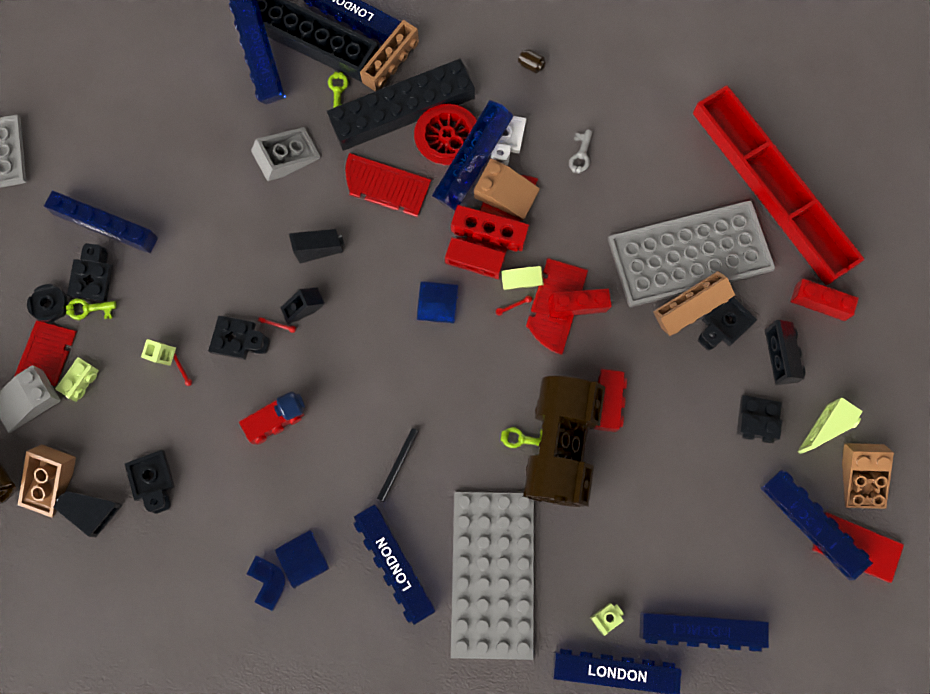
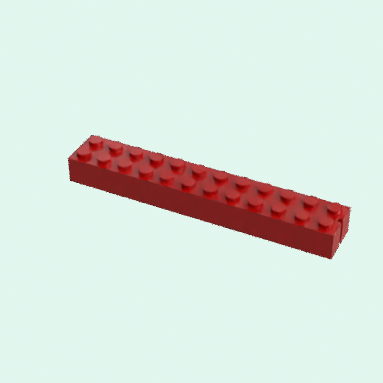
M728 85L697 103L693 115L826 286L865 260Z

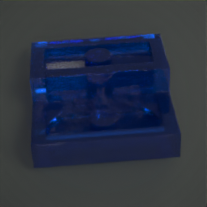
M421 281L417 320L454 324L458 285Z
M311 530L275 549L292 588H296L330 569Z

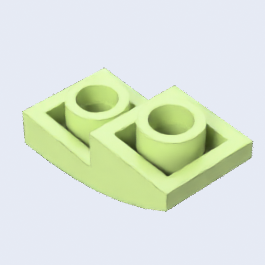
M541 266L501 271L503 290L544 285Z

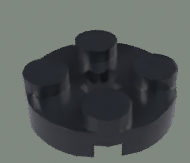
M51 284L38 286L33 290L32 296H29L27 299L29 313L41 322H53L66 315L67 296L60 288ZM47 299L51 301V305L49 307L43 306L47 302Z

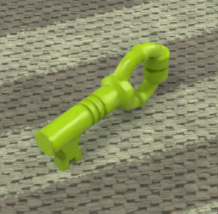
M334 71L327 81L329 88L334 92L333 108L342 105L341 93L349 84L343 72L338 73ZM339 77V79L344 80V85L342 87H334L332 80Z
M76 298L66 306V314L72 319L81 320L90 311L104 310V319H108V317L113 319L111 311L116 309V302L89 304L83 299ZM81 303L83 305V314L75 315L73 310L74 304Z
M510 427L502 431L500 440L509 448H517L523 444L539 446L543 431L542 429L540 430V438L525 436L516 427ZM509 432H516L519 435L517 443L508 442Z

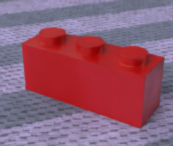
M452 237L445 255V264L499 280L506 253H503L498 248H487L478 242L473 244L467 242L464 238Z
M802 279L795 285L790 302L846 321L854 316L859 298Z
M609 288L552 293L548 298L550 317L606 313L612 307Z
M600 370L598 383L605 386L600 426H595L594 430L618 432L620 427H623L624 416H621V408L625 407L626 398L623 397V389L627 387V378H624L625 372Z
M276 400L239 421V424L249 442L259 445L264 443L268 436L284 431V427L290 423L294 425L301 421L304 413L290 420H285L283 416L278 417L274 408L277 405Z

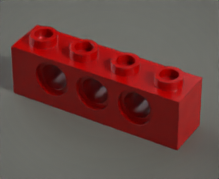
M457 205L451 222V232L457 236H469L475 241H487L493 246H505L515 252L518 250L523 251L529 231V224ZM473 222L476 226L468 227L467 224ZM491 227L494 231L486 232L485 229ZM505 232H509L512 234V236L504 237L502 234Z

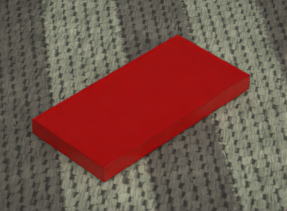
M825 512L819 527L821 530L816 536L812 550L883 581L892 583L904 544ZM835 542L837 543L834 547L829 549V547L832 546Z

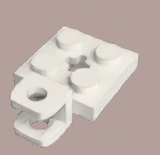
M490 113L484 148L492 149L491 159L503 161L502 164L508 166L510 152L520 153L526 118ZM507 130L509 135L503 136L500 132Z

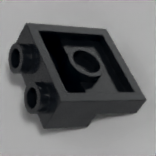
M745 395L741 396L736 434L742 435V438L748 440L760 438L765 443H774V441L779 440L782 420H780L782 402Z

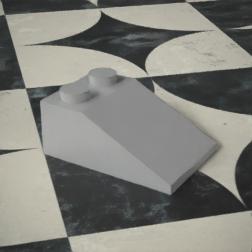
M304 127L257 138L251 150L267 181L285 177L320 159V155Z
M33 365L17 374L0 391V419L8 433L13 432L61 401L42 369Z

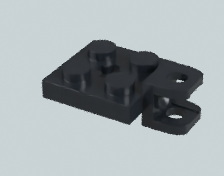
M84 244L81 251V260L73 259L67 296L107 301L113 265L106 264L108 257L106 248L97 244ZM91 276L94 281L87 285L86 279Z
M732 297L726 303L714 308L702 319L708 327L698 337V342L707 351L715 348L722 340L730 347L757 319L739 301ZM725 316L728 318L731 316L734 324L727 323Z
M218 316L208 352L246 360L248 351L256 354L267 353L270 339L264 336L263 333L254 330L256 326L254 322ZM233 333L236 338L229 342L228 337Z
M160 450L124 463L134 501L143 499L146 510L154 514L169 510L170 499L167 490L175 488L165 451ZM148 471L154 473V476L151 480L145 479V476L148 475Z

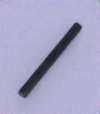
M411 429L377 497L378 500L385 501L419 432L418 430Z

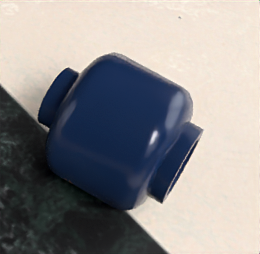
M293 391L277 398V405L274 406L278 417L283 416L285 420H290L303 414V408H306L300 393L296 394Z

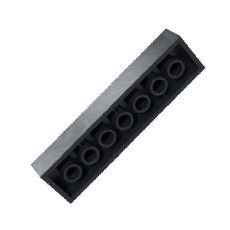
M244 0L236 11L242 25L248 28L257 25L258 31L257 27L251 29L339 72H343L362 82L360 71L379 50L377 42L288 0Z
M461 58L327 110V114L342 151L415 123L425 111L440 104L460 105L475 99V87Z

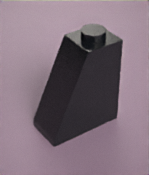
M336 229L289 234L292 250L300 264L342 253V246L345 245L342 234L338 235Z
M68 491L62 493L57 498V503L53 506L54 509L88 537H97L122 507L117 502Z

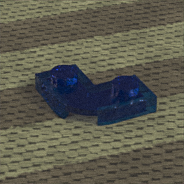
M255 556L246 574L264 584L254 602L270 611H274L285 589V575L277 565L259 556Z

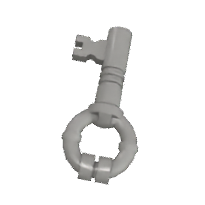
M586 130L585 134H575L577 137H574V140H581L582 145L580 151L569 160V167L573 173L581 174L590 165V159L586 153L593 134L591 130ZM577 158L585 159V164L583 167L573 164L574 160Z

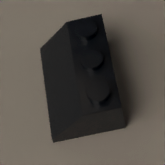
M776 320L765 329L775 385L799 383L805 379L806 371L800 359L802 351L797 344V329L794 328L793 322Z

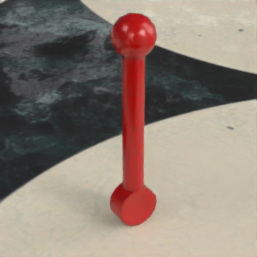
M528 295L525 299L503 309L497 308L496 315L501 316L507 310L525 302L530 303L532 297Z
M261 317L258 319L260 323L287 329L291 333L296 331L295 326H286Z
M174 353L173 359L185 379V385L191 386L192 380L188 378L176 353Z

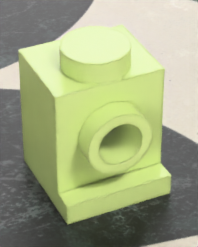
M147 339L141 357L155 363L171 366L176 347Z
M609 603L590 618L601 634L605 636L624 621L622 619L624 613L617 604L613 606L612 603ZM608 614L613 616L612 622H607L606 616Z

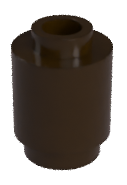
M529 49L522 50L518 58V63L522 67L534 73L541 72L546 64L544 56Z

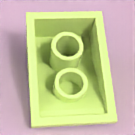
M842 397L827 404L797 452L801 454L812 450L845 431L855 428L861 421L859 416L863 411Z

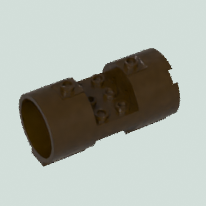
M546 376L542 378L539 399L535 409V419L543 422L542 439L539 443V455H531L528 459L523 497L561 506L589 507L594 466L583 462L587 430L600 426L605 386L598 382L567 376Z

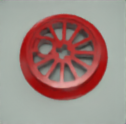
M440 104L428 109L420 116L415 126L414 139L418 150L428 160L441 165H453L459 161L462 162L460 158L464 159L463 153L469 157L476 150L480 139L474 135L478 136L477 130L480 131V127L476 118L467 109L455 104ZM447 120V126H443L441 121ZM451 121L457 122L454 127L450 126ZM437 123L440 127V130L433 127V125ZM460 125L464 127L463 129L457 131ZM428 131H432V132L435 133L436 135H431V134H427V133H428ZM468 133V137H460L461 135ZM473 138H476L477 144L472 147L470 142ZM426 140H434V142L428 144ZM457 143L461 145L457 149L452 148V146L457 145ZM468 146L472 148L470 155L465 152ZM445 148V153H440Z

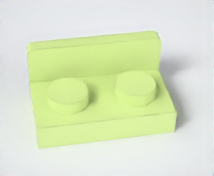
M78 357L55 389L68 399L77 402L78 399L84 396L88 385L96 379L99 370Z

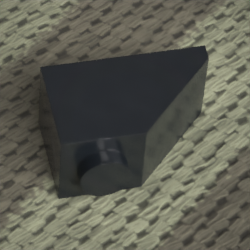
M318 287L299 289L280 308L287 324H291L315 313L325 303Z

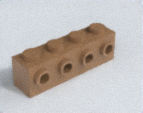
M402 20L360 71L362 83L374 91L383 88L390 75L395 74L399 64L407 59L412 48L415 49L419 43L418 29Z
M717 271L656 309L653 313L661 329L671 336L678 333L685 326L694 323L701 316L710 313L717 306L729 301L730 298L735 296V293L728 278Z

